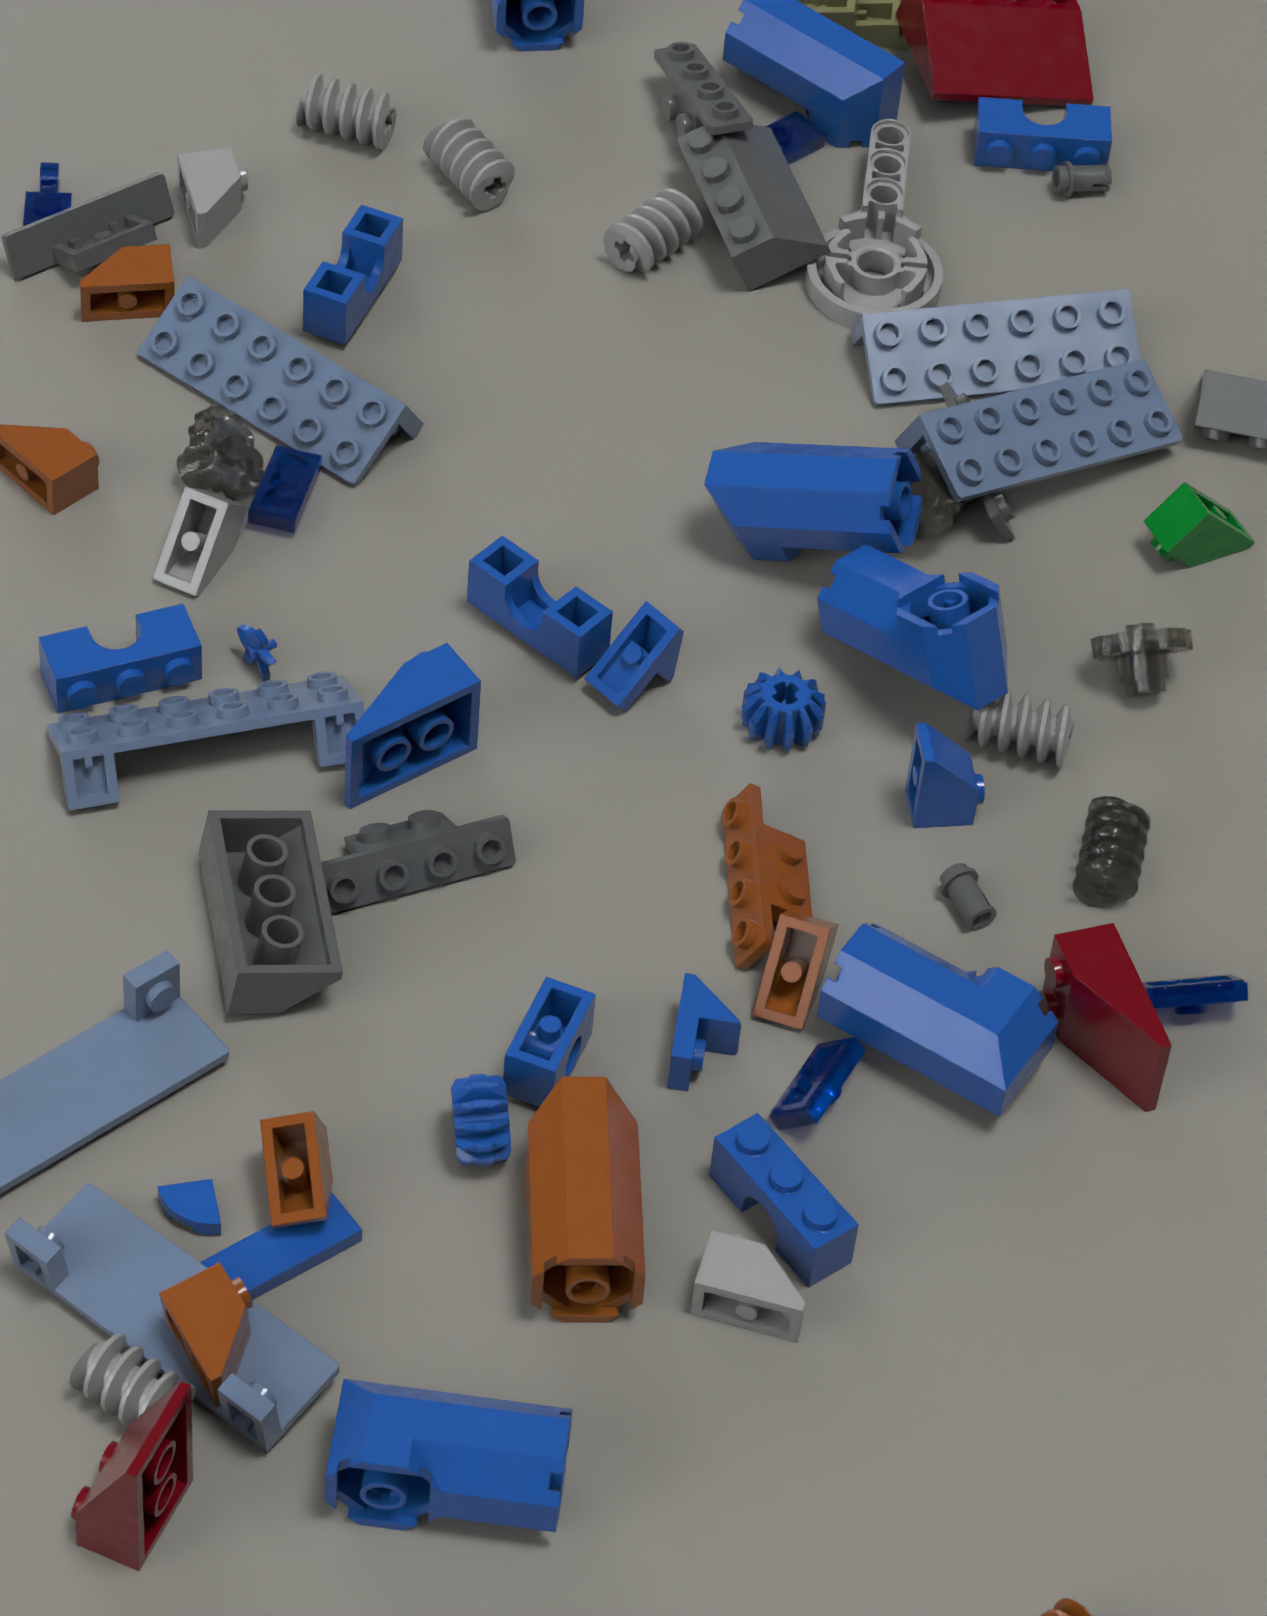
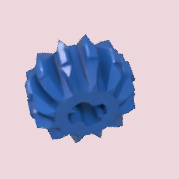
M778 667L774 676L760 672L755 683H748L747 689H745L743 694L741 719L742 725L748 728L750 740L764 739L767 750L775 744L782 745L787 753L793 746V743L807 748L812 737L819 736L825 717V694L818 691L816 679L802 680L800 670L793 675H786Z
M485 1073L472 1074L466 1078L455 1079L451 1086V1101L457 1159L462 1165H476L477 1167L493 1166V1163L507 1161L511 1154V1135L506 1083L500 1075L486 1076Z

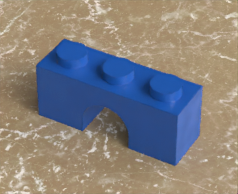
M978 97L973 128L974 166L1053 171L1054 166L1061 165L1063 161H1070L1072 165L1108 164L1112 145L1111 112L1109 106L1066 103L1063 121L1054 125H1041L1029 120L1025 116L1022 100Z
M362 204L342 232V248L337 265L322 261L303 289L304 332L346 345L402 260V217Z
M502 535L469 560L467 602L576 678L594 665L610 647L613 611L577 586L557 601L554 600L545 591L538 576L539 560Z
M184 603L135 614L136 642L122 649H108L98 645L93 640L87 626L38 637L40 672L57 714L201 680L202 645Z
M759 1113L752 1115L714 1137L709 1176L741 1212L758 1203L765 1208L776 1230L777 1241L775 1251L808 1288L852 1263L859 1224Z

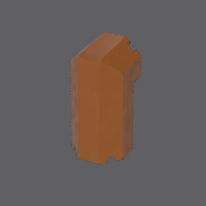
M562 1076L529 1120L527 1128L524 1174L525 1204L528 1205L530 1303L541 1309L542 1301L552 1308V1317L562 1323H607L619 1317L618 1307L630 1301L632 1310L643 1304L646 1276L638 1123L606 1077Z

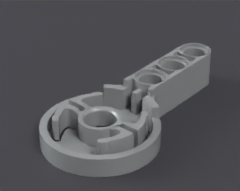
M883 119L872 126L862 207L855 213L841 216L838 228L823 235L831 252L807 263L805 286L813 304L828 318L849 328L852 327L862 314L936 307L940 299L943 282V267L940 258L935 250L921 238L922 227L907 219L903 213L911 130L905 123L895 119ZM874 271L882 273L884 275L875 276L867 274L865 272Z

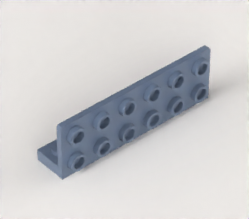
M189 275L138 349V354L145 360L353 486L359 485L391 436L395 437L397 432L400 431L414 439L424 425L404 403Z
M1130 289L862 314L850 328L852 345H864L872 402L875 406L944 400L939 386L946 382H949L957 395L965 393L967 397L997 395L1140 360Z
M1145 359L919 414L899 435L895 443L897 448L911 449L913 454L921 453L923 457L933 456L954 501L960 502L1177 445L1183 437Z
M323 671L308 675L307 681L288 684L286 680H268L259 683L258 689L238 692L236 688H220L209 692L207 698L189 700L185 696H172L161 699L159 706L139 709L138 705L125 704L110 708L109 714L89 717L87 713H70L59 717V722L48 724L47 731L60 756L66 805L69 811L120 802L114 753L312 720L316 762L320 767L344 764L346 760V735L365 711L363 700L343 676H337L335 672Z
M168 950L123 975L124 1009L0 1080V1194L228 1060L229 1048L180 997V963Z
M90 1183L85 1184L45 1227L40 1226L38 1229H35L22 1218H19L5 1232L10 1253L16 1267L108 1335L124 1334L127 1339L125 1345L127 1349L135 1345L144 1349L142 1360L145 1362L151 1358L160 1360L162 1366L160 1369L161 1374L164 1375L172 1370L179 1374L178 1383L183 1381L195 1385L197 1392L194 1398L267 1452L340 1372L339 1364L336 1360L252 1300L254 1307L247 1310L251 1334L237 1374L234 1375L232 1373L217 1389L221 1406L216 1408L167 1325L159 1297L160 1292L207 1269L206 1266Z

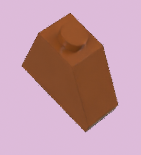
M170 244L122 247L80 280L82 322L160 317L175 295Z
M0 424V470L51 514L59 513L99 489V457L90 443L82 442L67 428Z
M791 910L780 914L754 1006L753 1016L800 1030L805 1028L827 969L839 924Z
M315 1111L261 1119L260 1127L271 1226L276 1229L328 1220L333 1178L326 1126Z
M219 1262L159 1293L164 1319L216 1408L221 1406L217 1389L232 1373L234 1375L237 1374L251 1334L247 1310L254 1307L250 1294L239 1277L230 1280Z

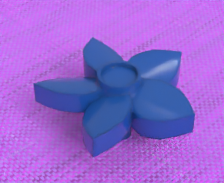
M245 624L237 627L239 640L245 648L243 660L247 664L257 663L263 682L271 679L268 666L277 663V661L269 651L277 647L275 639L268 640L261 628L255 630L253 627Z

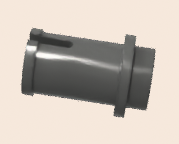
M1063 161L1061 165L1054 166L1053 190L1056 193L1061 192L1065 197H1070L1073 192H1108L1110 190L1109 185H1105L1111 184L1112 181L1111 169L1106 163L1101 165H1072L1070 161Z
M957 863L948 867L941 874L940 882L942 884L940 892L945 898H951L968 929L970 928L972 931L982 929L995 919L996 910L991 906L978 885L977 881L979 878L976 870L967 867L964 863Z

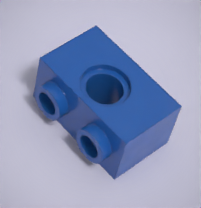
M549 977L544 979L505 1053L503 1080L506 1083L508 1096L540 1107L560 1078L571 1075L592 1034L595 993Z

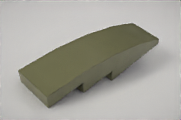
M797 0L879 48L910 50L895 16L901 0Z

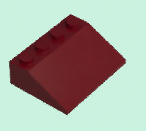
M1077 0L900 1L895 16L932 100L978 102V97L1022 100L1023 104L1066 106V103L1092 105L1094 98L1082 11Z

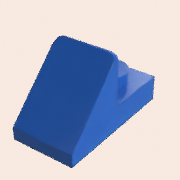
M645 601L584 679L617 707L626 712L656 673L668 681L673 679L684 631L653 605Z
M685 973L670 1060L668 1089L689 1090L691 1072H702L705 1051L727 1055H736L738 1053L741 1032L740 1021L696 974Z

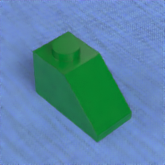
M1183 482L1143 521L1154 535L1150 540L1153 548L1165 560L1170 562L1175 558L1189 567L1247 550L1255 544V541L1231 510L1186 482Z

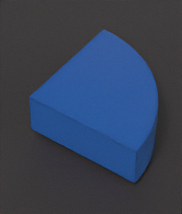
M212 1179L157 1186L158 1201L165 1215L192 1227L195 1233L221 1235V1220Z

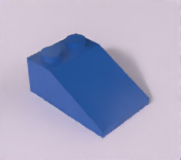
M448 643L430 651L421 652L404 662L346 735L344 803L349 809L477 749L481 680Z

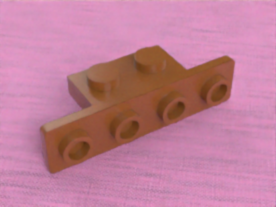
M752 783L748 784L736 797L731 798L726 803L721 816L724 826L725 863L727 864L729 886L728 902L730 904L732 922L731 940L734 945L735 966L743 970H747L771 948L774 938L773 921L778 922L781 913L791 910L812 916L805 841L764 824L761 789Z

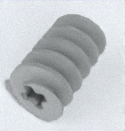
M316 73L311 83L305 87L299 101L296 125L301 127L307 123L308 128L313 131H319L323 128L325 133L331 136H335L340 132L341 137L345 140L351 141L357 138L360 144L366 146L373 142L375 148L383 150L387 147L394 132L396 109L390 107L389 93L383 92L377 103L373 102L372 88L366 87L361 97L357 98L355 83L350 82L344 93H340L339 79L333 78L326 89L323 88V75Z
M466 117L456 118L448 123L436 126L428 133L423 141V150L426 156L432 159L435 166L442 170L446 178L452 181L453 185L462 192L463 196L472 203L475 209L490 211L504 200L508 187L514 178L515 169L513 164L504 158L502 152L495 149L493 143L485 138L483 132L475 127L472 120Z
M673 188L660 191L655 198L647 200L643 206L634 209L630 215L621 218L618 223L608 227L603 239L605 251L618 270L625 273L633 272L634 269L646 272L655 263L662 262L666 255L673 254L678 247L686 245L691 238L699 236L703 230V219L694 202L683 192Z
M1008 689L1007 694L979 710L972 708L964 743L971 738L975 731L978 732L979 746L986 748L994 736H997L999 752L1005 753L1012 743L1016 741L1018 757L1025 758L1034 746L1036 747V757L1039 763L1043 764L1050 754L1055 752L1056 766L1062 768L1071 740L1074 721L1071 720L1068 704H1064L1056 716L1051 715L1049 699L1045 698L1035 711L1032 710L1031 694L1025 693L1017 705H1013L1011 689Z
M116 1333L106 1342L101 1341L93 1344L82 1354L70 1373L69 1383L71 1388L78 1391L83 1390L86 1399L94 1403L101 1402L104 1412L112 1416L118 1415L120 1423L128 1427L131 1422L177 1385L179 1374L170 1370L158 1380L157 1377L162 1367L161 1361L157 1358H151L140 1367L139 1365L144 1356V1349L135 1345L122 1354L127 1339L124 1334ZM187 1383V1384L192 1385V1402H193L194 1397H195L196 1392H197L196 1386L193 1385L192 1383Z

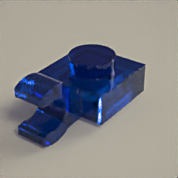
M41 162L40 192H26L23 226L72 207V193H60L59 163Z

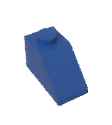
M916 723L905 786L913 828L973 825L977 804H983L985 798L982 774H975L970 753L929 724Z

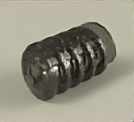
M1101 796L1092 799L1090 802L1088 815L1085 820V830L1082 835V846L1079 849L1076 876L1073 880V892L1078 900L1085 905L1096 908L1111 907L1117 904L1118 901H1126L1134 897L1138 892V879L1142 873L1141 863L1145 858L1144 848L1148 842L1147 832L1151 826L1150 817L1144 809L1114 796Z

